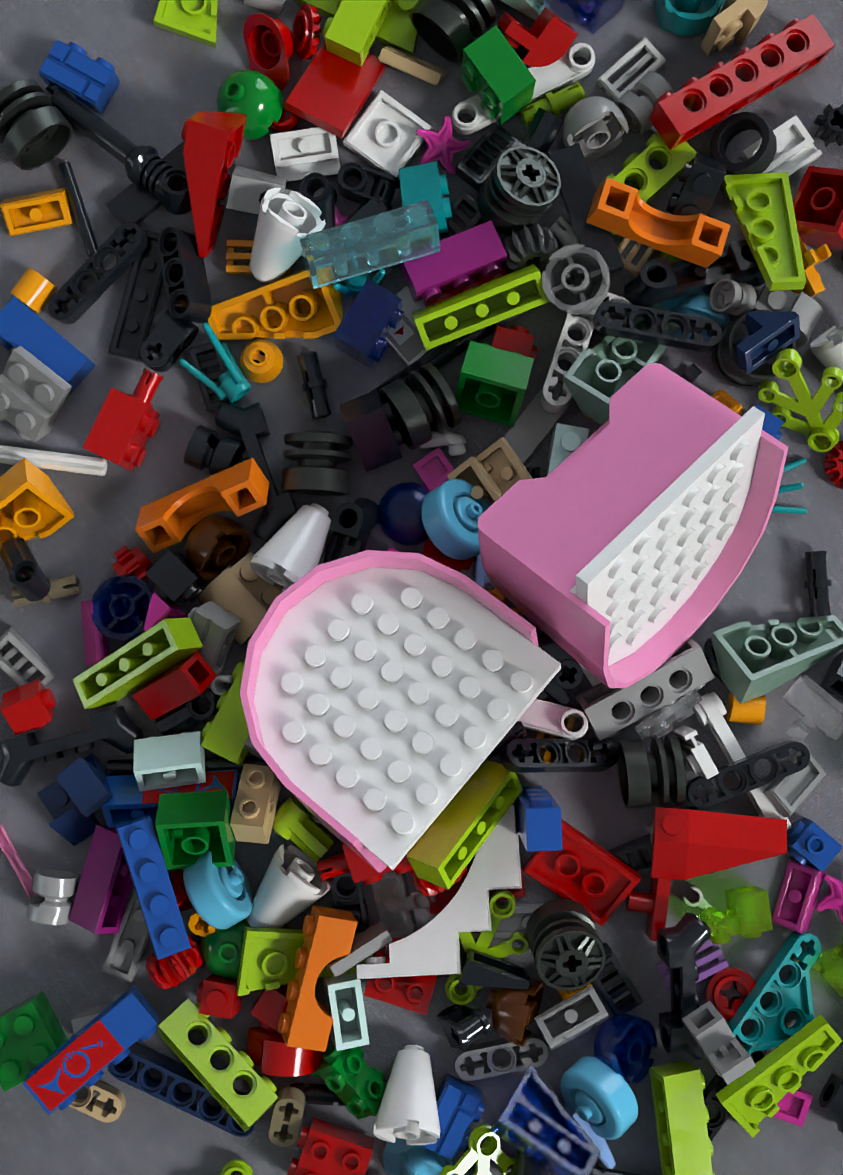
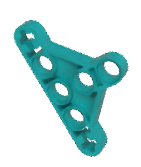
M795 931L789 936L728 1023L734 1036L744 1042L742 1046L749 1055L755 1051L778 1047L807 1023L814 1020L809 970L821 953V944L819 939L813 934L806 931L803 933ZM802 941L806 942L805 945L808 947L806 952H803L800 946ZM791 955L794 956L795 959L799 960L800 962L796 963L795 961L790 960ZM785 965H790L792 969L791 977L787 981L781 982L779 978L780 969ZM771 992L773 1002L771 1006L763 1009L760 1005V999L764 993ZM794 1011L797 1016L796 1022L792 1027L786 1028L784 1026V1017L788 1012ZM747 1019H753L755 1024L753 1032L743 1036L741 1032L743 1022Z

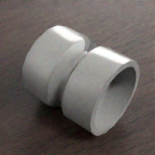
M649 71L635 84V90H628L615 102L623 112L629 130L637 135H642L652 126L648 118L656 107L655 101L668 91L674 94L669 83L654 71Z
M42 868L35 870L32 891L36 895L29 899L27 919L49 925L69 923L68 919L73 906L69 897L75 895L78 876L75 873L60 869Z

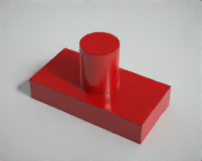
M652 878L650 894L631 891L626 897V911L647 913L645 934L652 941H657L658 929L665 928L671 879Z

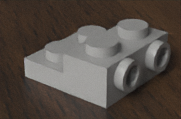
M19 346L13 349L5 369L0 375V420H7L15 426L17 435L22 439L35 442L50 433L72 386L30 352Z

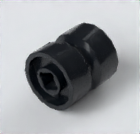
M199 425L188 443L184 463L201 471L209 468L210 475L217 474L238 464L243 443L228 436L219 438L216 431Z

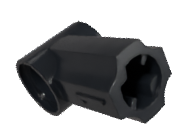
M539 107L524 138H521L516 146L533 147L548 156V152L564 120Z
M313 172L303 178L300 191L303 196L319 207L322 212L320 219L321 221L325 220L326 224L322 233L312 244H331L332 241L337 240L335 222L337 192L324 175ZM324 188V191L320 196L314 197V194L318 189Z
M10 538L3 542L0 556L9 572L10 581L28 601H39L46 597L51 588L50 581L42 572L24 538Z
M206 688L201 695L159 716L155 720L160 733L164 736L180 734L201 721L214 716L219 711L216 706L220 695H216L212 689ZM201 695L206 696L210 700L211 705L208 712H203L198 707L197 702Z

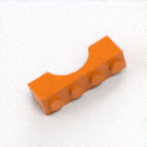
M606 178L595 191L586 219L588 224L704 268H708L722 256L731 226L701 213L680 216L659 211L646 204L640 198L638 189L610 178Z
M250 458L142 506L135 531L152 553L158 552L181 542L186 533L195 524L211 514L220 511H232L239 517L266 505L270 482L255 460Z
M313 905L311 914L306 915L304 919L302 933L305 938L302 948L299 947L296 951L294 966L297 970L294 980H290L288 983L286 999L289 1002L286 1012L281 1013L278 1024V1032L281 1033L287 1047L326 1051L333 1018L328 1008L315 998V985L320 972L328 963L336 958L350 955L358 923L351 911Z

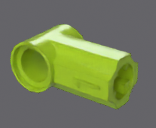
M290 796L277 809L272 828L286 840L291 839L305 854L316 862L326 853L335 840L316 822L310 821V812L297 799Z

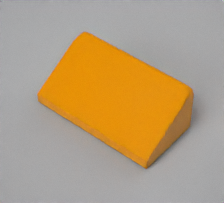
M65 187L7 198L0 203L9 236L73 224Z

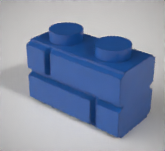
M59 40L55 41L48 58L44 60L39 69V75L47 85H57L58 90L63 89L81 104L99 114H103L110 102V98L113 97L119 86L120 81L114 72L115 67L101 57H98L96 61L86 56L87 52L74 42L70 41L66 45Z
M446 1074L436 1095L441 1130L440 1139L438 1138L436 1143L421 1146L433 1152L436 1151L450 1160H454L458 1151L463 1153L466 1150L471 1134L468 1132L472 1121L479 1122L485 1104L482 1103V1092L480 1089L464 1083L452 1075Z

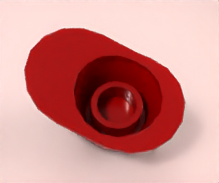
M254 13L247 18L243 28L250 70H256L270 78L282 92L287 86L289 79L288 60L292 56L295 46L293 35L279 18L272 19L264 13Z

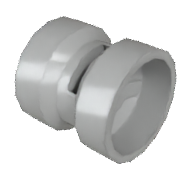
M721 279L712 287L709 300L714 310L741 317L754 309L757 296L755 289L748 284L737 283L730 279Z

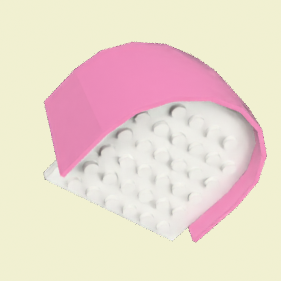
M658 363L648 364L610 397L609 420L550 474L543 478L517 481L480 515L477 526L482 567L490 582L501 594L608 688H628L652 674L689 640L715 610L743 571L769 521L777 499L789 447L762 430L765 413L753 406L743 416H740L667 367Z
M365 550L317 565L274 599L248 642L240 687V698L251 743L281 783L330 832L380 873L387 866L394 870L559 672L561 663L538 647L535 626L466 575L420 553Z

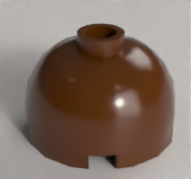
M221 515L205 518L190 529L185 544L186 558L203 580L213 581L229 564L232 567L245 557L251 545V540L247 537L250 534L240 523L232 518Z
M530 977L528 990L499 988L498 991L491 990L486 1008L491 1010L490 1021L494 1030L501 1038L521 1047L526 1045L532 1033L526 1030V1028L531 1026L532 1021L535 1022L534 1018L538 1016L544 991V988L541 987L543 985L542 981Z

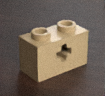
M244 764L230 820V826L236 841L269 844L281 790V782L269 766Z

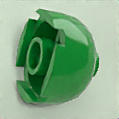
M240 70L232 73L223 81L216 99L218 112L247 115L243 134L244 140H255L267 135L270 132L267 128L272 125L273 121L278 123L281 118L284 105L280 89L270 78L256 70Z
M246 918L230 928L215 929L214 933L201 937V958L204 965L214 975L224 979H238L245 927H251Z

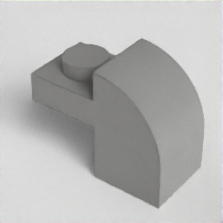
M766 283L752 310H770L772 312L795 311L799 315L800 338L796 340V344L800 347L807 343L823 314V309L818 302L804 292L798 295L790 290L770 291Z
M710 1001L682 1018L709 1063L727 1085L742 1077L756 1066L751 1056L735 1038L723 1016Z

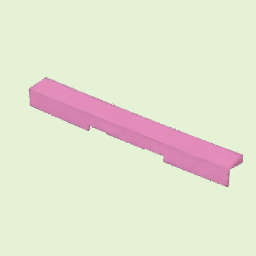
M0 824V848L8 858L29 898L36 895L32 891L33 879L3 825Z

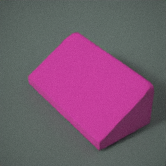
M154 592L150 600L144 630L147 631L164 619L187 618L188 615L175 602L172 603L170 600L166 602Z
M99 599L81 602L87 666H93L110 655L106 603L104 600Z
M789 859L770 921L798 933L807 932L824 880L823 875L826 871L821 872L813 866L806 864L803 866L799 862Z

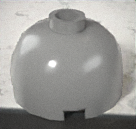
M595 96L579 100L570 108L563 119L561 134L565 147L579 143L584 158L591 156L590 160L594 162L609 156L623 143L621 136L624 134V131L628 134L629 127L623 112L614 102L605 97Z
M582 244L564 246L553 253L549 258L550 262L542 273L543 291L549 301L561 311L575 315L589 313L600 306L606 298L610 287L609 267L601 254Z

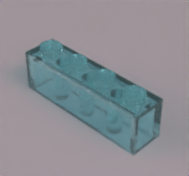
M428 200L299 238L304 266L313 289L440 252L438 222Z

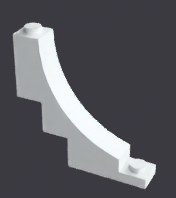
M511 805L476 852L467 877L449 904L421 929L389 944L390 963H386V957L366 958V964L357 965V979L461 974L459 933L492 931L489 890L522 888L517 810L514 805Z

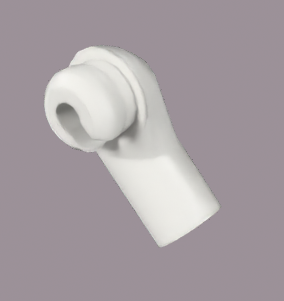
M431 431L432 439L420 446L424 449L448 445V451L451 456L466 453L464 444L466 439L463 435L449 431L443 434Z

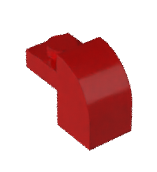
M546 7L530 30L506 12L503 13L497 22L509 44L517 48L515 52L523 63L532 67L547 66L559 60L578 35L568 23Z
M259 1026L249 1028L247 1055L255 1065L262 1067L261 1073L280 1077L303 1076L316 1072L322 1064L323 1051L287 1047L280 1033H271Z

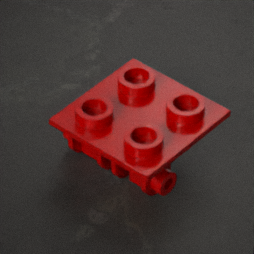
M390 934L392 942L389 944L403 938ZM389 944L379 949L375 957H386V963H390ZM438 975L367 979L363 996L426 1016Z

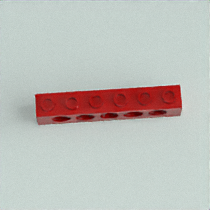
M814 14L803 20L796 18L789 22L779 34L775 35L774 32L766 35L751 50L749 47L741 49L733 56L730 62L724 64L721 61L715 64L702 78L692 77L676 93L673 94L671 91L664 93L655 101L656 107L648 119L669 150H672L820 64L835 45Z

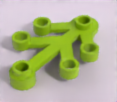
M791 348L783 349L776 354L772 370L777 377L789 381L796 398L780 392L779 385L770 380L761 383L758 397L765 403L776 404L771 414L784 421L781 427L784 426L805 435L809 447L814 451L827 452L839 440V431L836 427L843 419V404L840 403L843 402V392L835 395L833 410L824 421L820 410L832 392L841 387L843 371L838 367L826 368L822 375L821 385L812 397L800 372L802 359L799 353ZM828 377H835L836 380L829 379ZM791 411L805 416L808 422L792 417Z
M506 889L496 890L491 894L489 902L492 931H481L476 942L472 932L459 933L465 954L467 949L470 948L500 959L511 954H524L528 949V939L522 932H514L508 941L489 947L501 920L512 916L516 908L515 897L510 891ZM500 897H505L508 899V903L501 906L496 903V900ZM520 939L524 942V945L515 947L512 943L514 940ZM449 974L445 984L447 997L459 1005L471 1002L476 997L477 990L484 988V986L467 985L465 990H458L455 986L459 983V974Z
M481 1124L471 1132L468 1139L469 1149L454 1166L447 1165L440 1172V1175H451L453 1173L454 1175H464L476 1162L473 1175H492L489 1172L491 1158L499 1165L498 1169L501 1175H514L515 1159L507 1156L500 1149V1138L497 1130L489 1124ZM513 1164L511 1171L507 1172L508 1167Z

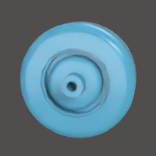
M451 479L445 481L426 495L422 503L421 517L428 537L442 553L456 560H467L480 553L477 522L480 515L491 505L487 499H474L471 496V490L475 487L471 483L460 479Z
M207 850L198 857L196 864L183 869V881L188 898L196 912L210 926L216 929H227L250 915L253 907L251 887L244 871L235 859L234 866L216 867L212 863L211 852Z
M592 1056L581 1057L562 1075L560 1087L568 1108L576 1109L577 1115L583 1121L589 1120V1124L597 1136L608 1140L617 1139L636 1121L638 1117V1104L633 1091L625 1079L603 1060Z

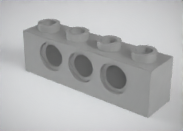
M690 637L676 653L652 674L628 688H608L601 682L577 695L575 699L581 711L587 716L589 727L599 741L604 738L615 736L621 729L634 722L644 720L657 709L675 703L679 697L688 692L701 689L715 677L701 647ZM675 671H678L677 675L670 679V676ZM650 686L649 690L646 693L641 694L643 689ZM622 702L618 708L612 710L615 704Z

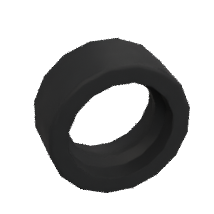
M745 111L733 114L722 121L714 131L710 142L711 156L714 160L727 164L726 175L762 173L772 163L776 154V136L766 120L758 114ZM750 129L758 131L762 141L757 152L744 162H730L725 152L733 137L742 131Z

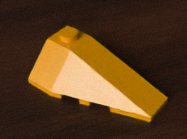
M328 259L281 277L275 282L266 283L212 305L211 315L208 318V323L218 340H252L254 338L315 339L345 327L341 293L333 288V284L337 283Z
M26 458L20 460L0 477V550L2 543L10 538H24L28 541L38 536L40 539L48 537L75 517L73 510L49 476Z

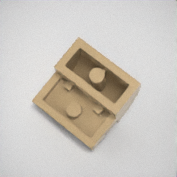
M726 0L720 13L713 18L700 45L706 55H710L716 49L722 52L734 40L740 47L743 46L763 14L768 0Z
M502 437L477 457L471 456L447 475L449 480L460 479L474 485L475 487L471 490V496L474 499H487L490 505L498 500L517 481L533 479L506 438Z
M252 552L248 553L231 568L228 567L199 595V599L204 604L208 601H213L225 608L224 611H229L241 618L234 638L241 646L252 637L274 599L283 592L281 585L276 582L273 585L269 584L250 568V561L254 556Z

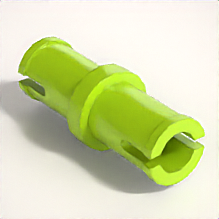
M576 81L574 84L555 93L551 91L545 93L543 99L519 111L526 129L529 128L539 107L559 117L561 115L560 112L574 106L579 100L586 98L584 90L579 81Z

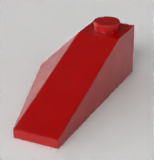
M198 111L191 118L186 119L182 127L181 139L185 140L183 156L199 257L206 258L213 251L217 242L225 207L220 204V201L225 199L230 188L232 177L228 174V170L233 163L234 157H239L247 115L241 113Z
M655 807L653 810L651 878L687 880L787 853V820L676 808Z

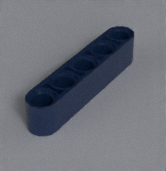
M138 1042L129 1047L130 1053L128 1056L132 1059V1065H125L122 1062L114 1065L111 1062L107 1066L109 1073L114 1078L234 1136L246 1137L256 1127L257 1121L244 1132L222 1106L212 1107L208 1104L207 1098L213 1096L184 1064ZM155 1068L159 1070L162 1078H152L148 1073V1069ZM187 1083L191 1087L192 1092L183 1093L179 1090L177 1084ZM234 1089V1091L239 1095H247Z

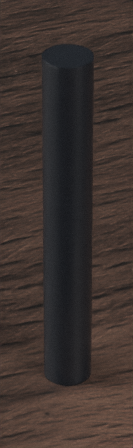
M63 162L58 165L87 255L90 257L98 249V245L71 163Z

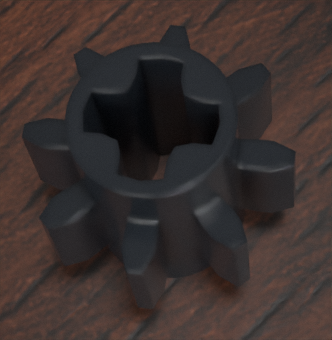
M828 104L823 110V115H818L814 120V123L819 125L814 137H820L825 142V147L833 142H837L839 146H842L843 104L834 109Z

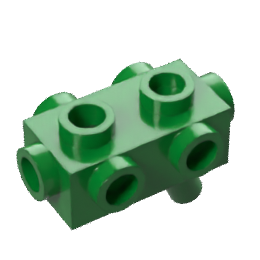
M333 1044L323 1054L324 1061L312 1075L322 1077L327 1087L335 1092L346 1105L347 1110L358 1120L371 1115L377 1116L386 1089V1085L383 1083L385 1080L384 1074L376 1068H371L363 1059L364 1051L361 1047L337 1051Z

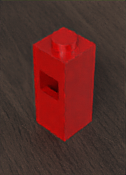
M196 651L139 687L131 696L150 719L154 720L201 695L217 675L199 652Z

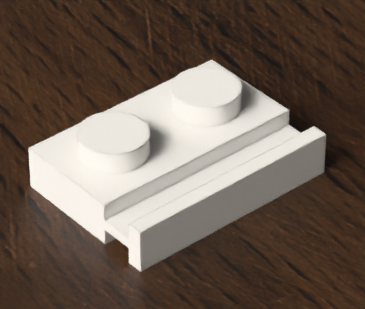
M797 115L773 130L777 141V151L772 163L762 173L788 172L789 178L822 155L821 150H817L813 144L814 140ZM762 138L742 151L740 156L744 161L751 158L757 152Z
M320 127L270 134L277 176L287 179V182L302 180L306 175L313 172L324 176L338 174L341 167L336 135Z
M682 725L672 730V733L683 741L680 743L688 771L691 770L694 775L698 774L706 779L719 773L704 744L695 740L694 736L698 735L695 729Z

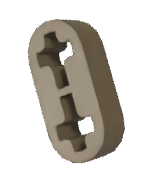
M295 1087L282 1088L277 1093L278 1099L274 1104L269 1128V1139L279 1147L292 1146L298 1139L304 1113L305 1095ZM287 1102L293 1103L292 1111L286 1110ZM282 1124L289 1125L287 1131H281Z

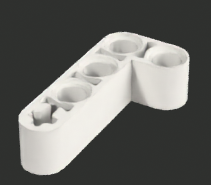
M608 293L602 302L615 301L631 304L627 299ZM598 307L589 313L578 315L566 314L539 399L543 409L550 413L561 412L572 396L563 381L568 371L560 369L557 362L564 359L570 361L573 365L578 356L587 350L593 329H596L593 325V317ZM606 312L604 317L607 318L608 324H612L614 320ZM625 315V316L623 317V320H625V321H624L622 327H625V323H626V320H627V318H628V315ZM577 330L582 334L583 339L574 341L568 336L567 332ZM558 381L563 384L559 392V399L555 401L552 399V392Z

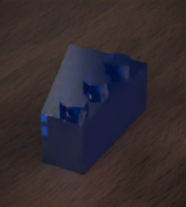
M530 1064L518 1080L490 1131L553 1175H589L601 1151L573 1116H569L557 1101V1095L553 1090L550 1091L538 1077L537 1070Z

